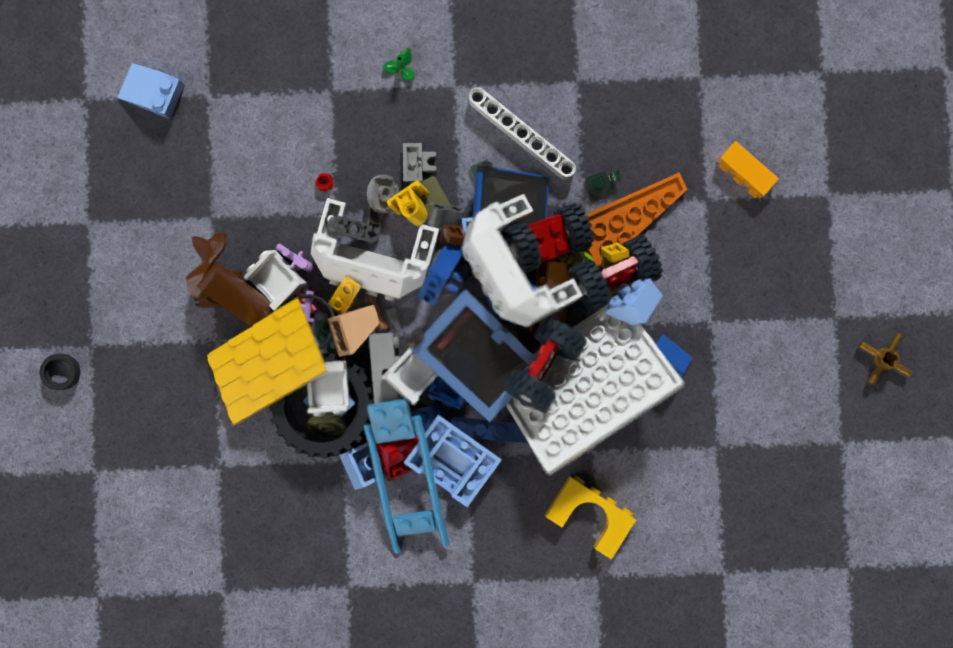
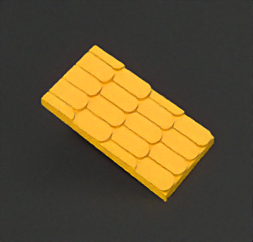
M298 298L274 311L273 314L228 340L227 343L207 355L215 381L221 392L222 400L226 405L228 416L234 426L328 372Z

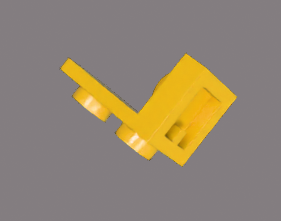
M619 243L602 247L603 271L630 257L629 250Z
M345 276L328 304L339 314L348 312L355 304L353 300L360 291L361 285L350 277Z

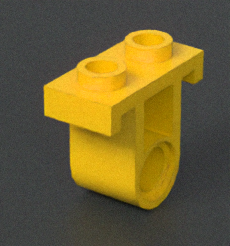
M418 180L386 201L388 206L397 215L402 213L415 226L423 224L427 219L428 213L421 196L425 195L427 197L429 192Z

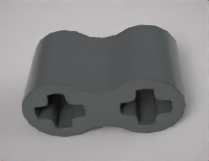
M431 203L425 222L427 225L435 228H441L444 224L460 226L465 211L463 208L455 205L448 206Z

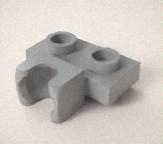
M403 143V182H415L416 180L422 182L423 173H437L436 166H431L427 163L429 159H435L437 153L422 152V143Z

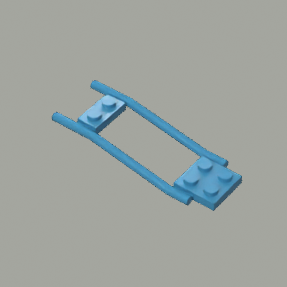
M407 399L368 405L367 409L371 424L367 423L363 427L369 445L384 519L394 553L401 552L398 536L436 531V529L439 531L442 546H449L450 542L441 512L421 416H411ZM418 436L433 511L401 514L392 517L376 442L383 443Z

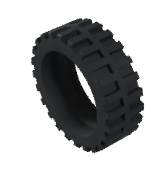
M321 353L324 362L346 361L348 383L355 393L357 407L355 417L345 431L329 438L314 437L304 432L298 426L292 414L291 402L294 392L269 406V411H272L273 415L271 422L272 425L275 424L277 427V435L279 437L282 436L285 440L284 443L288 447L292 446L295 448V452L299 454L304 453L308 455L307 457L312 458L339 456L357 446L366 436L363 425L371 424L367 407L370 404H374L373 383L367 377V373L357 363L344 356Z

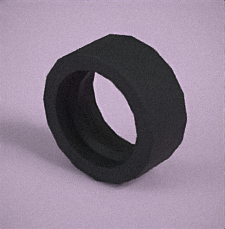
M66 354L50 355L44 359L39 371L43 384L52 390L70 389L76 385L81 373L76 359ZM56 361H65L70 366V377L64 383H56L50 378V367Z

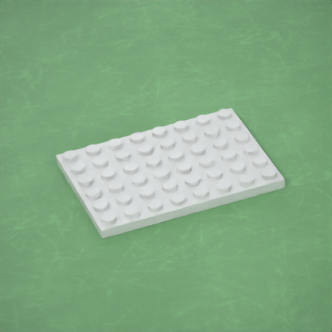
M609 304L573 327L575 332H579L587 341L578 359L572 361L557 355L542 382L551 387L557 394L547 413L536 411L513 397L506 404L549 475L685 386L642 325H630L606 314L605 309ZM537 351L536 353L533 354V356L536 357L537 359H538L539 356H540V355H538V352H539V351ZM522 361L492 382L500 396L505 392L504 386L513 370L524 371L529 364Z

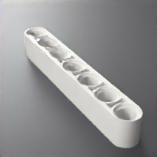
M473 88L470 91V105L561 179L568 180L574 175L576 167L568 157L485 90ZM475 95L483 97L480 102H475L472 98ZM492 106L497 108L498 111L495 114H490L487 109ZM509 118L512 124L505 126L502 120ZM524 130L527 136L520 138L517 136V132ZM538 142L542 148L535 150L532 148V144ZM548 154H553L556 156L557 160L555 162H549L546 156ZM568 166L571 168V173L564 174L561 168Z

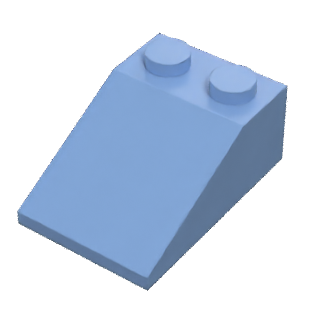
M132 63L117 98L171 119L185 84L180 79L163 72Z
M368 442L339 455L355 490L376 482Z

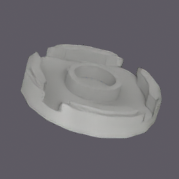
M377 175L371 179L368 185L367 200L375 212H391L392 209L386 201L399 193L397 183H394L393 178L389 175Z

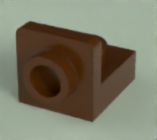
M444 224L439 241L440 243L448 242L452 245H463L466 233L462 226Z

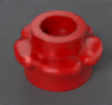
M321 173L315 180V185L320 191L326 192L333 188L334 179L330 174Z

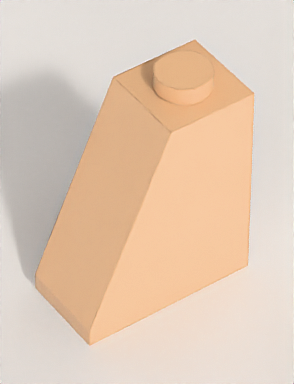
M374 305L361 307L328 318L338 356L353 354L378 326L379 319Z

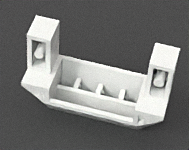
M523 194L500 205L496 202L479 212L468 224L462 250L465 259L470 262L473 268L474 275L482 283L485 294L493 302L494 310L499 313L501 318L528 327L573 304L583 295L574 279L551 290H548L545 285L532 291L500 235V232L505 227L524 221L533 212L532 207Z
M327 198L317 234L314 233L311 255L324 278L330 280L329 284L339 286L343 278L348 276L361 285V289L367 290L366 294L375 297L378 294L385 295L386 300L396 302V299L402 300L421 289L429 272L440 233L438 228L421 224L411 259L402 261L341 244L339 242L340 235L334 234L329 230L328 221L333 216L346 217L348 205L344 202ZM336 222V226H338V228L343 227V225Z

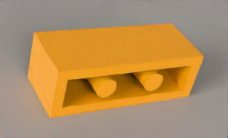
M737 141L732 143L717 160L720 169L726 173L729 171L734 176V181L739 185H745L748 188V193L755 198L758 197L760 199L779 180L776 175Z

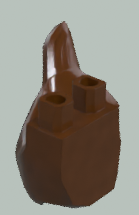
M220 232L208 240L197 236L192 237L193 246L202 259V263L186 276L190 296L195 302H199L195 304L196 307L204 309L223 308L202 293L197 285L223 253L227 242V234L224 232ZM241 270L231 271L233 274H235L244 281L243 272Z

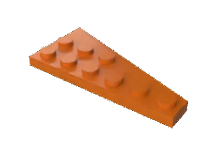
M680 172L585 214V216L588 215L589 217L588 221L592 225L590 228L594 234L592 235L594 238L593 245L588 251L593 257L595 265L598 266L599 271L603 268L602 247L615 243L622 244L638 236L687 190Z

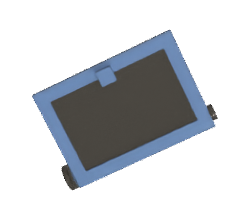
M466 290L460 294L424 334L418 330L406 342L408 348L489 422L492 419L496 421L501 417L502 412L500 410L513 397L504 390V386L513 370L529 374L528 369L531 363L537 361V358Z

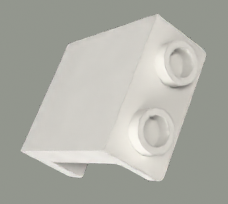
M266 250L259 256L260 260L256 264L248 267L246 270L247 274L243 278L252 281L271 302L269 306L276 311L288 299L293 298L306 282L276 250Z
M419 342L413 343L382 376L411 405H414L419 400L420 394L438 376L434 370L412 351ZM436 356L434 357V358H435L436 360H438L442 365H444L443 362H442L439 358H437Z
M346 361L325 362L328 372L307 384L309 398L308 413H313L314 416L325 415V412H333L335 415L344 414L350 408Z

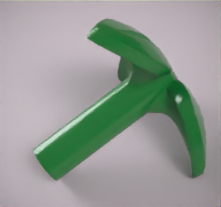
M407 47L397 55V63L389 61L383 65V69L389 74H395L401 70V77L404 80L410 81L414 79V71L412 68L405 67L406 64L412 61L411 50Z

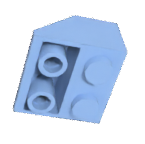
M651 279L623 283L618 287L615 296L610 299L605 312L630 325L646 323L663 295Z

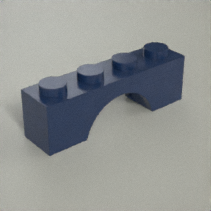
M452 416L451 424L471 438L528 443L516 421L491 420L489 422L486 419Z

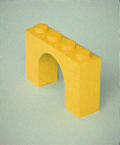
M576 475L574 478L569 476L545 513V516L560 527H563L572 511L578 505L586 502L600 505L606 514V526L593 547L612 560L636 522V519L632 517L634 513L625 507L621 510L616 506L617 502L610 497L604 499L600 496L601 492L593 486L590 489L584 486L585 481Z

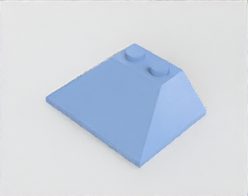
M438 415L425 432L434 479L438 485L449 491L453 498L468 507L501 462V459ZM418 442L404 461V464L417 473L426 475Z

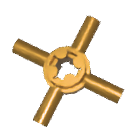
M896 333L887 348L877 350L864 341H861L858 345L859 348L873 356V363L876 366L867 381L869 384L874 386L883 370L895 369L907 377L911 376L912 371L899 363L900 356L895 351L903 338L902 334ZM886 354V359L889 360L888 364L883 362V358Z

